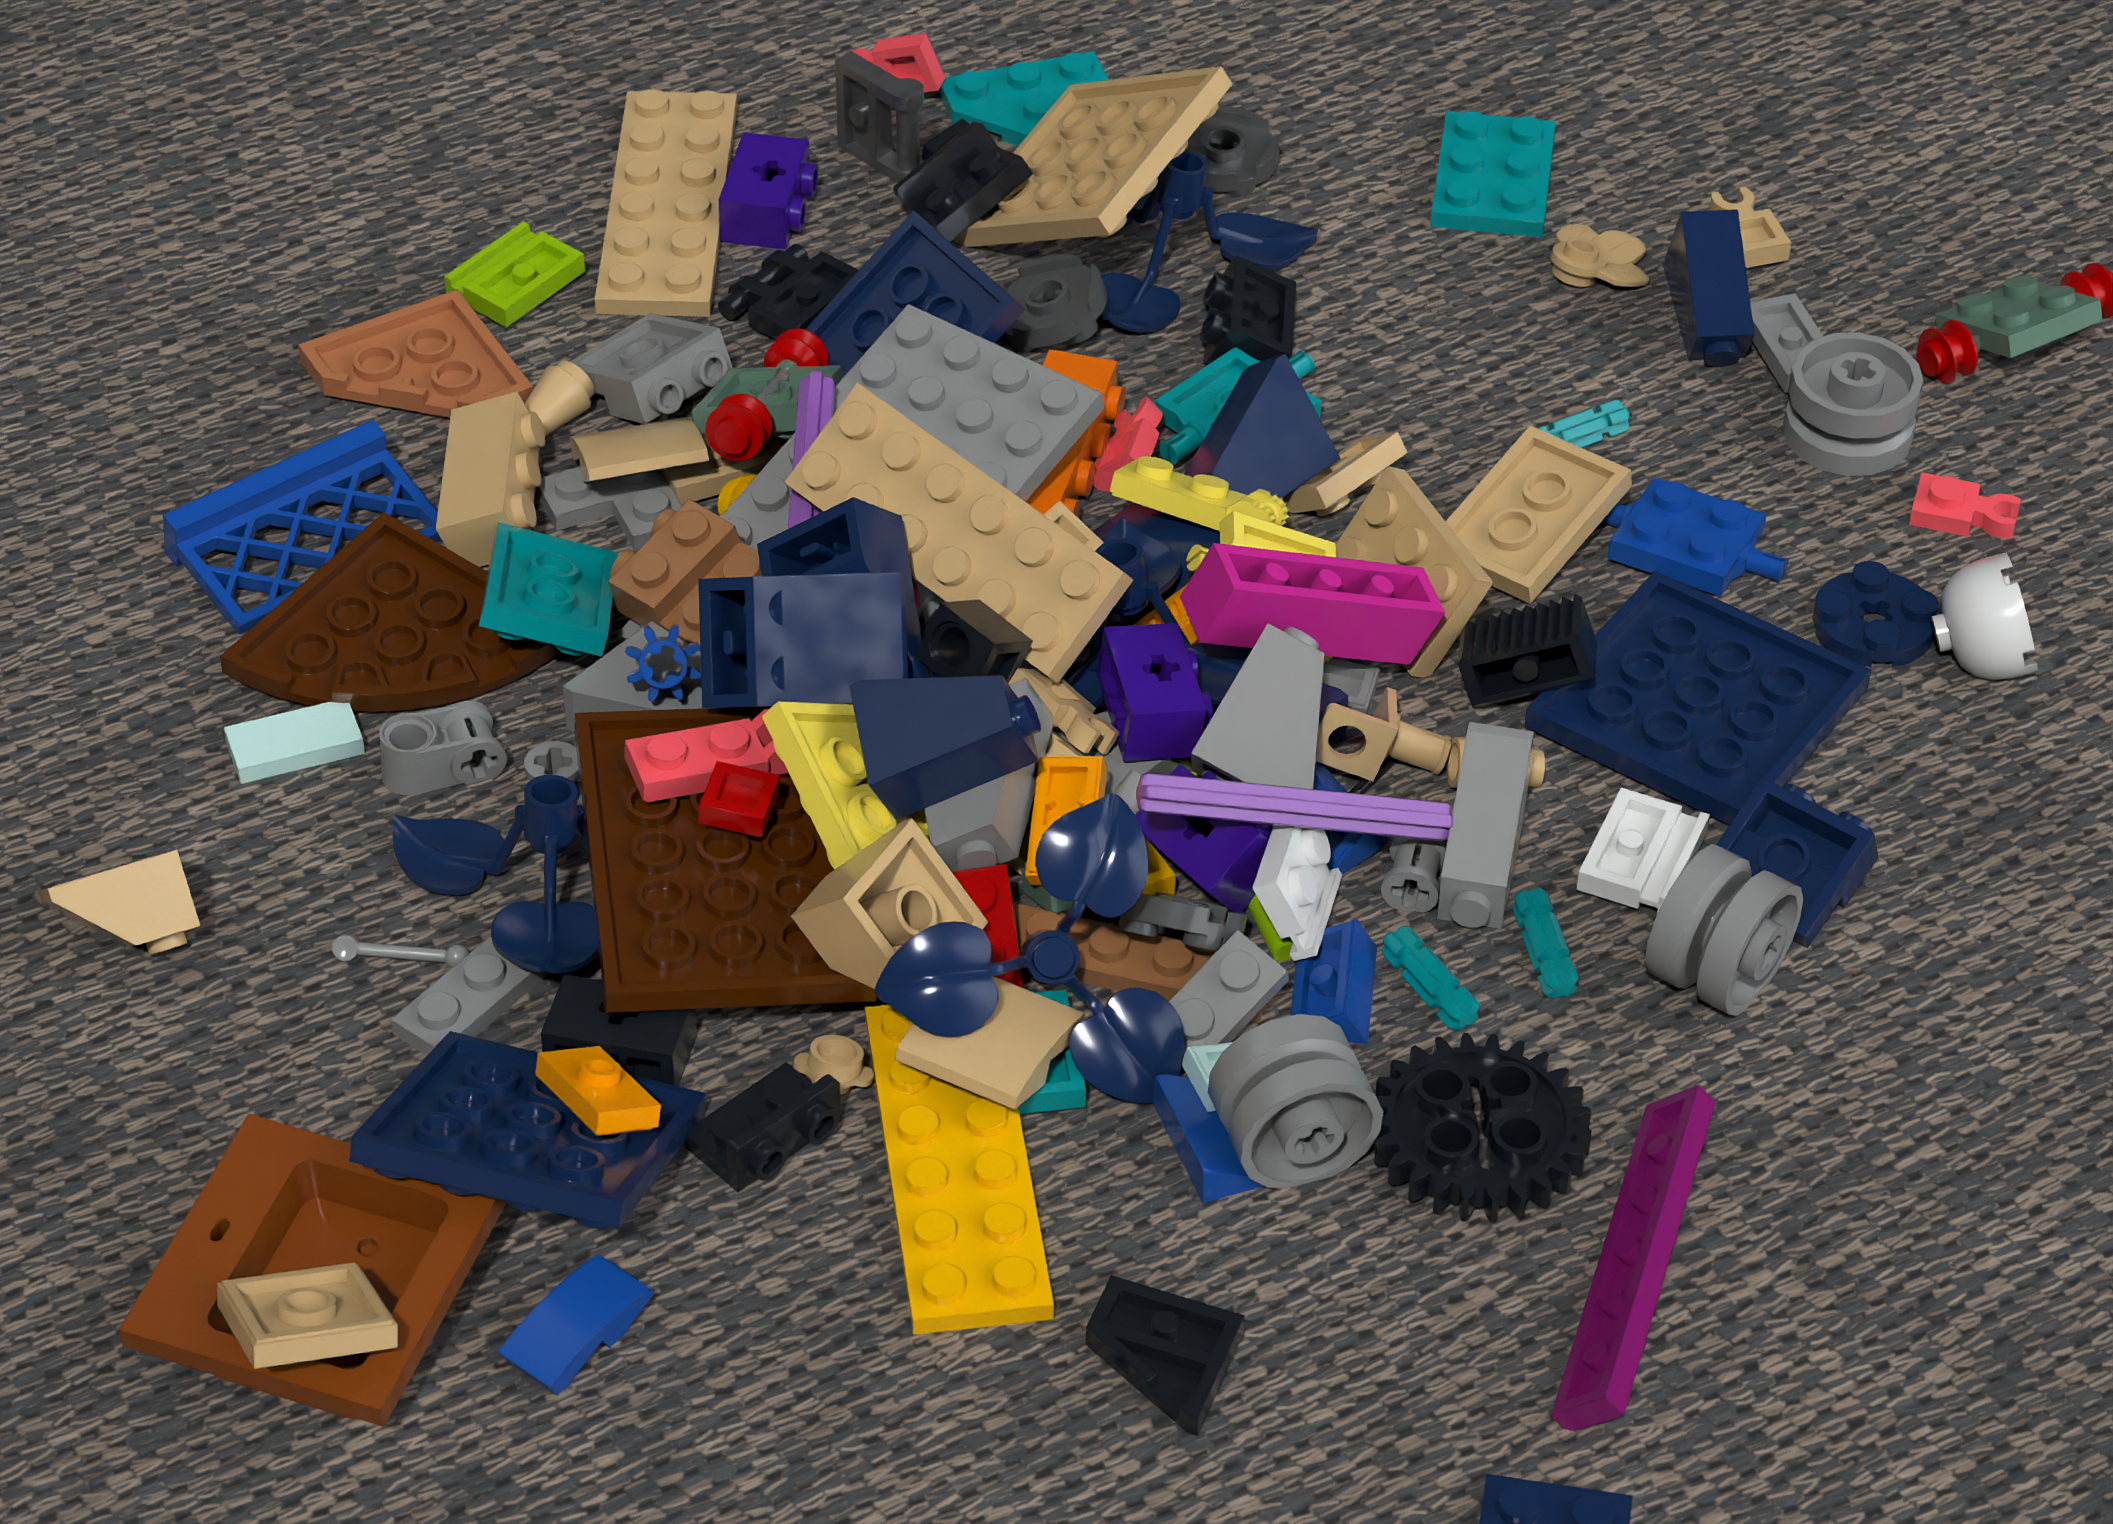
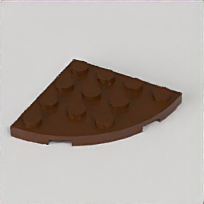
M383 512L220 656L222 673L249 687L278 698L309 706L326 702L350 703L352 711L380 712L439 706L477 696L530 673L561 651L556 649L553 644L528 638L510 640L498 636L491 629L480 627L479 621L488 572Z

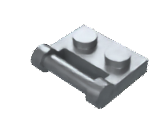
M849 51L835 60L838 147L894 181L899 182L924 162L919 157L918 110L924 103L923 84L913 78L899 79L856 53ZM891 107L896 109L897 153L892 150Z

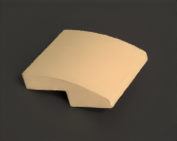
M689 417L569 437L573 460H580L583 482L709 461L703 437L696 424Z
M991 976L998 989V1002L991 1017L979 1029L967 1035L945 1037L932 1034L912 1024L897 1047L895 1060L1016 1109L1045 1085L1050 1061L1069 1046L1070 1033L1079 1022L1084 1020L1085 1013Z

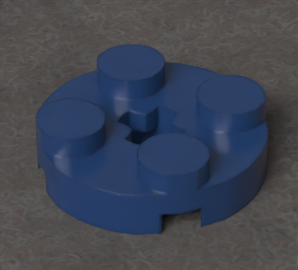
M1860 562L1854 566L1853 572L1844 573L1832 578L1818 591L1813 611V622L1816 626L1815 634L1825 649L1860 665L1871 667L1872 661L1881 663L1892 661L1891 667L1906 665L1919 659L1931 647L1935 634L1931 616L1937 615L1939 601L1934 594L1925 591L1913 581L1890 573L1888 568L1879 562ZM1869 613L1885 617V620L1875 619L1871 622L1863 619L1864 614Z

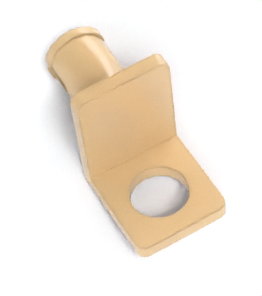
M1387 687L1373 716L1336 703L1328 704L1319 722L1316 762L1370 781H1374L1382 762L1387 757L1439 775L1447 761L1452 741H1450L1451 737L1448 735H1440L1400 721L1401 716L1397 713L1396 690ZM1353 726L1364 734V745L1355 753H1339L1330 746L1329 736L1338 727Z

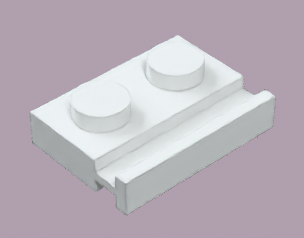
M1621 787L1578 872L1576 890L1636 909L1643 903L1658 908V913L1671 886L1683 868L1698 853L1708 831L1710 814L1700 812L1698 818L1681 813V805Z
M1274 825L1253 885V890L1280 938H1291L1293 944L1289 954L1293 961L1317 956L1342 874L1339 868L1329 870L1327 866L1331 850L1324 830Z

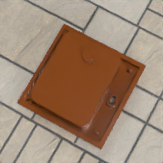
M248 1113L118 1329L122 1345L126 1348L214 1374L220 1379L342 1417L360 1419L384 1427L504 1209L505 1200L477 1193L470 1195L453 1194L443 1190L437 1183L413 1177L389 1178L381 1176L372 1167L349 1162L351 1143ZM355 1262L360 1266L398 1324V1348L254 1369L217 1306V1283H222L225 1280Z

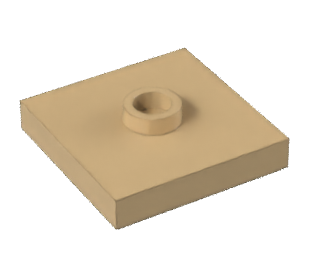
M355 1262L225 1280L222 1283H217V1306L254 1369L398 1348V1324L360 1266Z

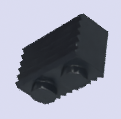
M1574 593L1570 600L1562 596L1558 603L1550 599L1546 606L1538 602L1534 608L1525 605L1522 611L1513 608L1510 614L1501 611L1498 617L1489 614L1486 620L1477 617L1474 623L1468 620L1461 630L1458 667L1474 708L1596 679L1597 641L1582 597Z

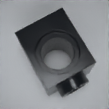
M980 599L941 602L938 609L932 613L925 625V637L915 657L940 677L1002 675L1006 682L1009 683L1017 668L1021 667L1033 640Z

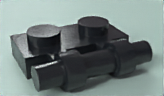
M793 244L785 251L776 250L762 261V269L752 277L742 276L729 287L728 295L718 303V310L725 319L730 321L734 320L744 311L748 312L749 327L776 340L783 332L789 329H806L859 269L822 251L808 261L806 250L799 244Z

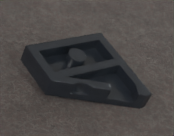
M1111 1275L1086 1326V1346L1184 1431L1198 1436L1244 1334L1245 1315Z

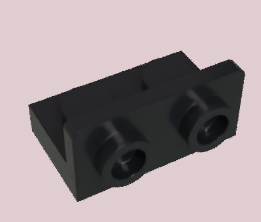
M974 121L893 187V192L908 214L914 210L951 242L1032 176L1033 173L1022 156L999 148L984 124Z
M1237 255L1223 274L1216 272L1211 277L1203 295V304L1208 305L1207 317L1200 332V340L1205 342L1203 365H1209L1227 353L1229 348L1233 349L1234 347H1237L1258 361H1264L1285 353L1288 359L1291 358L1297 282Z
M785 1062L696 1123L690 1132L689 1138L684 1143V1147L739 1193L757 1179L764 1181L775 1176L782 1169L787 1158L807 1144H819L830 1137L841 1121L840 1082L830 1074H826L815 1083H812Z

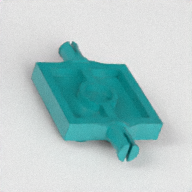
M1234 347L1155 400L1154 404L1163 412L1160 422L1177 433L1159 446L1160 454L1164 460H1170V463L1175 465L1179 460L1194 450L1199 449L1244 369L1261 361ZM1303 350L1298 351L1289 358L1299 380L1312 373L1315 369L1312 357L1308 353L1305 355ZM1306 391L1319 418H1321L1322 400Z

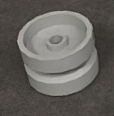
M1859 332L1833 333L1810 341L1797 352L1791 369L1788 389L1790 398L1785 409L1783 422L1787 445L1801 460L1822 471L1844 476L1873 475L1894 468L1908 456L1914 437L1915 414L1920 402L1923 385L1919 363L1899 345L1885 338Z
M1715 844L1705 847L1683 868L1668 891L1656 915L1647 942L1645 962L1648 972L1678 988L1686 989L1696 983L1700 1000L1729 1015L1738 1016L1745 1011L1772 980L1792 943L1800 921L1803 905L1801 887L1766 870L1752 877L1749 860Z
M1295 1014L1269 1020L1243 1033L1221 1053L1210 1071L1208 1095L1229 1134L1234 1150L1248 1177L1267 1188L1286 1189L1333 1177L1347 1170L1367 1153L1381 1131L1383 1109L1363 1070H1361V1066L1341 1026L1323 1016Z

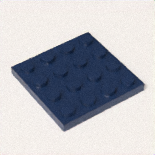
M1654 571L1595 634L1597 641L1596 679L1541 692L1526 708L1524 727L1730 825L1762 777L1781 787L1788 782L1868 689L1871 669Z
M449 1031L352 1135L349 1162L372 1167L377 1174L384 1177H413L437 1183L443 1190L453 1194L470 1195L477 1193L506 1200L509 1206L521 1211L534 1212L546 1210L573 1217L577 1223L586 1227H614L619 1229L689 1138L693 1126L704 1118L707 1093L630 1075L661 1104L658 1127L649 1130L597 1136L535 1075L539 1052Z

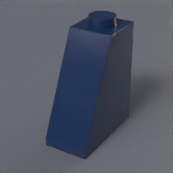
M1738 209L1681 212L1663 262V268L1688 361L1705 360L1707 365L1714 367L1728 366L1737 362L1740 358H1746L1755 335Z
M1286 353L1252 364L1244 369L1184 475L1190 477L1199 474L1211 475L1229 483L1228 489L1245 495H1249L1260 488L1269 491L1272 496L1277 494V497L1281 498L1341 459Z
M1002 675L860 680L849 685L868 785L896 820L1039 761L1033 734L1041 731V724L1035 707L1027 695L1018 698Z

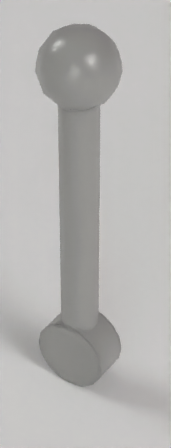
M351 934L339 936L332 945L334 956L341 961H350L357 955L441 962L446 963L450 968H453L470 953L466 947L459 944L452 945L447 950L365 943L359 942L358 938Z

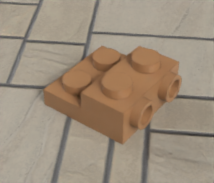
M688 499L677 512L673 509H666L658 515L651 529V538L637 552L626 550L615 559L611 567L608 583L618 612L642 626L653 621L669 631L674 623L678 624V638L688 644L698 642L700 645L698 579L762 575L758 551L739 540L736 526Z

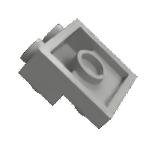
M649 313L570 361L580 367L590 377L595 387V393L598 396L605 397L611 416L635 421L640 425L664 420L670 414L676 412L685 399L701 396L709 392L728 370L733 368L720 328Z

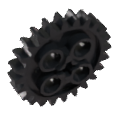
M1469 1033L1462 1034L1460 1047L1451 1048L1441 1036L1436 1037L1433 1054L1430 1055L1415 1045L1410 1050L1409 1064L1394 1059L1390 1065V1076L1378 1077L1375 1096L1383 1109L1381 1131L1372 1146H1375L1374 1163L1376 1166H1389L1388 1183L1391 1186L1409 1181V1201H1417L1427 1194L1433 1196V1213L1435 1214L1442 1212L1451 1203L1459 1206V1216L1462 1221L1468 1220L1474 1208H1483L1488 1220L1496 1222L1499 1207L1507 1206L1518 1218H1523L1526 1200L1530 1199L1536 1205L1546 1209L1550 1204L1551 1190L1567 1194L1570 1188L1571 1176H1581L1583 1173L1584 1158L1589 1154L1592 1131L1589 1129L1591 1108L1582 1106L1584 1090L1581 1086L1568 1087L1569 1070L1566 1067L1550 1072L1547 1071L1548 1053H1540L1531 1059L1523 1057L1524 1042L1521 1040L1506 1051L1499 1049L1497 1034H1491L1484 1047L1475 1046ZM1470 1084L1476 1085L1479 1090L1481 1102L1480 1123L1483 1136L1488 1138L1486 1158L1489 1169L1482 1168L1479 1161L1478 1121L1475 1112L1471 1111L1473 1093Z

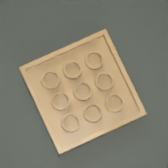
M1222 66L1069 85L1013 152L1022 156L1033 175L954 239L955 242L965 247H994L999 244H1030L1035 241L1057 239L1067 241L1073 238L1092 236L1105 238L1116 233L1125 225L1127 221L1126 215L1137 201L1155 188L1158 183L1157 177L1167 164L1185 151L1189 144L1188 139L1202 122L1216 113L1219 108V100L1233 83Z

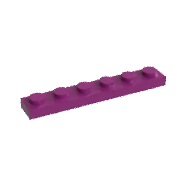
M1699 1084L1647 1104L1551 1413V1417L1566 1430L1577 1431L1598 1423L1610 1422L1624 1415L1625 1408L1629 1403L1632 1384L1641 1354L1646 1346L1647 1333L1657 1300L1661 1295L1662 1282L1672 1248L1677 1240V1231L1687 1197L1692 1189V1180L1702 1147L1707 1138V1129L1715 1106V1101Z

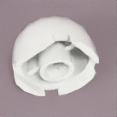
M2007 553L1986 557L1963 566L1949 579L1942 592V614L1931 616L1940 652L1952 650L1962 669L1975 677L1989 680L2013 679L2037 673L2038 671L2037 663L2034 660L2028 659L2024 661L2023 653L2035 651L2018 582L2010 583L2009 576L2003 577L2001 569L2013 567Z

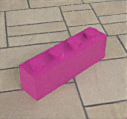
M1219 543L1212 544L1180 595L1182 604L1200 643L1253 648L1267 623L1282 631H1284L1285 627L1290 626L1305 632L1319 644L1318 650L1323 652L1324 656L1409 665L1445 614V610L1422 567Z

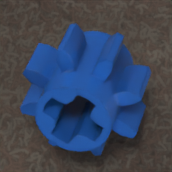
M674 623L667 637H656L654 630L647 625L644 627V636L648 643L644 648L626 647L625 653L629 657L639 660V669L632 671L627 676L628 683H633L644 678L650 684L648 690L649 701H654L660 688H671L673 695L680 700L683 698V690L679 682L684 676L693 679L701 678V671L687 665V657L695 654L700 649V645L698 642H693L683 647L677 641L679 634L678 624ZM663 645L670 646L674 649V660L682 664L679 672L668 670L664 679L656 678L653 676V664L645 661V657L648 653L659 654Z

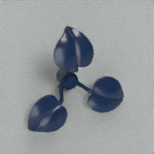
M1185 150L1167 164L1158 175V183L1155 188L1147 195L1141 197L1126 215L1127 221L1123 227L1128 226L1133 220L1144 224L1147 220L1157 217L1160 212L1163 213L1145 278L1141 281L1123 273L1102 274L1101 276L1107 290V302L1098 318L1110 321L1113 325L1129 331L1145 333L1163 330L1176 319L1181 305L1179 295L1170 289L1154 286L1153 284L1158 273L1172 220L1192 217L1194 211L1198 210L1201 204L1208 234L1211 238L1221 240L1220 252L1231 261L1237 255L1268 270L1279 269L1295 261L1316 240L1318 229L1241 212H1228L1215 217L1212 204L1214 189L1205 187L1208 161L1199 153Z
M1120 518L1102 539L1104 543L1095 550L1096 553L1133 579L1112 611L1122 616L1133 615L1142 611L1147 606L1148 601H1151L1164 624L1177 623L1161 594L1168 590L1180 575L1181 564L1178 555L1166 544L1142 533L1125 518ZM1106 618L1092 636L1091 650L1087 659L1083 662L1078 656L1062 677L1064 681L1096 708L1104 701L1095 670L1098 665ZM1180 627L1186 648H1193L1197 655V681L1201 692L1207 691L1211 697L1212 704L1220 705L1253 648L1206 643L1203 652L1190 644Z
M542 775L530 780L524 790V805L515 807V820L505 840L498 830L478 821L454 818L419 820L397 814L394 816L393 847L400 867L417 886L437 894L460 895L471 893L481 886L485 873L490 875L500 874L522 832H524V836L535 851L544 854V904L535 901H520L506 906L497 913L491 928L492 943L496 951L504 959L517 966L535 972L548 971L550 973H568L578 970L591 962L599 952L594 907L584 902L556 904L557 854L562 853L568 848L569 844L575 839L576 832L588 857L584 820L585 808L582 805H577L578 789L568 778L559 775Z
M1109 793L1092 803L1061 816L1049 826L1039 841L1036 850L1035 866L1042 886L1056 899L1073 901L1070 910L1057 923L1055 930L1043 929L1034 932L1025 940L1021 949V955L1000 962L990 963V940L981 928L956 921L942 922L930 926L910 938L894 953L878 978L875 994L881 1001L893 1007L919 1028L939 1036L958 1037L979 1029L996 1009L998 989L991 976L1002 975L1024 968L1026 973L1037 981L1046 984H1059L1063 982L1094 1013V1016L1079 1022L1070 1033L1069 1048L1077 1070L1091 1085L1113 1097L1135 1103H1154V1077L1160 1074L1180 1076L1184 1052V1032L1178 1013L1172 1004L1157 992L1138 987L1119 990L1112 995L1104 1007L1099 999L1074 975L1079 964V951L1076 943L1068 936L1070 929L1082 915L1085 906L1104 917L1114 918L1120 916L1136 903L1146 884L1148 853L1141 826L1127 803L1119 795Z

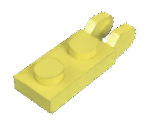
M1151 456L1139 457L1114 471L1110 488L1113 496L1220 531L1219 522L1232 511L1280 526L1286 523L1285 520L1289 517L1287 515V511H1289L1286 507L1287 502L1284 503L1283 497L1279 498L1277 494L1272 496L1269 491L1259 488L1249 495H1245L1228 489L1229 483L1221 478L1204 474L1190 477L1173 471L1174 466L1170 462Z

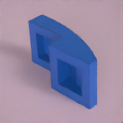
M597 1254L558 1284L528 1314L497 1352L511 1365L555 1395H558L570 1384L600 1343L610 1348L623 1336L652 1298L654 1292Z

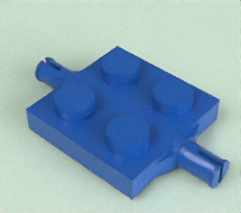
M1654 477L1639 500L1628 506L1617 503L1601 521L1603 524L1618 528L1610 539L1607 559L1649 573L1657 571L1685 585L1718 596H1722L1730 582L1743 575L1745 571L1780 583L1788 566V558H1782L1755 549L1756 542L1764 530L1767 514L1747 508L1737 501L1722 500L1689 489L1684 484L1678 482H1667Z

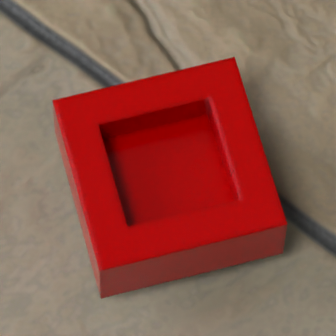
M717 761L699 804L698 823L762 838L779 795L780 775Z

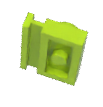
M523 221L445 275L446 293L458 289L472 309L507 328L585 272L584 253L543 231L539 234L531 232L530 224Z

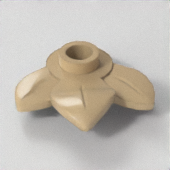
M1570 224L1557 232L1555 237L1556 244L1552 248L1550 259L1554 263L1552 273L1562 282L1578 287L1592 286L1597 278L1622 287L1644 286L1649 283L1650 279L1634 265L1644 257L1647 249L1644 243L1637 237L1616 230L1597 234L1588 225Z

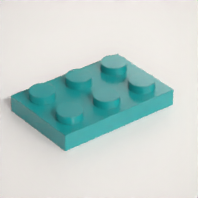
M1446 111L1430 227L1543 237L1556 121L1539 120L1530 116L1517 118L1485 115L1476 111Z
M498 523L491 551L479 626L491 629L495 634L506 639L522 640L528 638L553 644L556 649L566 654L584 655L589 653L602 657L609 632L613 598L608 580L610 579L611 567L618 556V552Z

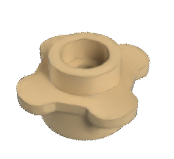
M840 1035L820 1036L812 1041L809 1053H799L794 1058V1069L799 1073L806 1074L812 1083H815L826 1074L833 1076L840 1082V1095L849 1092L852 1086L867 1087L872 1084L874 1078L873 1070L862 1066L863 1048L856 1041Z

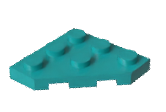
M1091 51L1069 53L1063 57L1035 62H1018L1007 67L979 72L968 71L957 76L945 77L943 84L938 90V94L953 124L962 118L969 124L977 121L984 124L988 131L1002 135V141L1019 146L1069 85L1109 79L1095 52Z

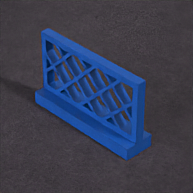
M374 420L163 514L165 554L177 567L182 564L185 566L220 613L239 634L249 631L302 584V582L285 580L290 563L321 568L339 552L343 539L352 540L367 527L348 523L353 507L385 512L392 517L396 514L420 519L426 528L418 532L435 542H439L442 539L436 531L438 511L386 449V434ZM381 473L393 486L390 497L358 491L361 482ZM320 501L343 505L338 521L306 515L308 507ZM268 525L290 529L285 545L255 540V532ZM300 531L332 536L328 553L296 547ZM215 549L237 553L232 570L206 565L200 556ZM248 555L280 561L275 577L243 572ZM237 587L270 593L266 603L245 613L234 601Z

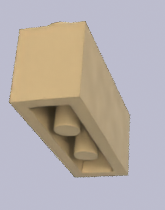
M517 391L451 410L436 531L447 549L478 567L489 565L498 523L531 530V527H534L537 522L534 495L535 487L541 484L538 458L540 447L545 445V432L539 416L535 412H528Z

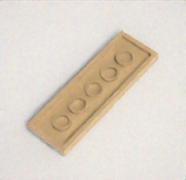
M656 89L627 91L595 294L596 314L648 315L652 313L662 316H711L720 247L718 199L730 169L737 115V94L717 93L714 91H701L698 93L663 92Z
M858 382L784 482L822 511H826L855 497L901 515L911 576L946 602L980 599L1033 640L1024 659L1056 683H1059L1133 581L1122 570Z

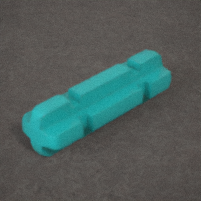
M1612 399L1595 406L1596 412L1593 411V408H1588L1550 422L1548 430L1544 425L1537 428L1584 448L1602 441L1603 434L1611 438L1626 432L1629 429L1628 419L1630 418L1628 408H1624L1620 400Z
M1539 887L1531 891L1522 889L1514 897L1516 904L1514 905L1513 912L1518 925L1521 928L1525 927L1521 934L1534 970L1537 973L1541 972V975L1537 978L1542 992L1548 998L1571 996L1577 991L1576 982L1579 976L1573 960L1567 957L1570 951L1557 916L1551 912L1554 908L1550 897L1545 890Z
M1401 926L1395 932L1389 931L1383 938L1385 945L1382 949V954L1395 969L1404 968L1401 972L1402 977L1431 1009L1440 1008L1436 1015L1450 1030H1462L1465 1026L1472 1025L1479 1018L1477 1014L1480 1007L1479 1002L1464 986L1457 988L1461 982L1429 947L1423 946L1425 942L1411 927Z

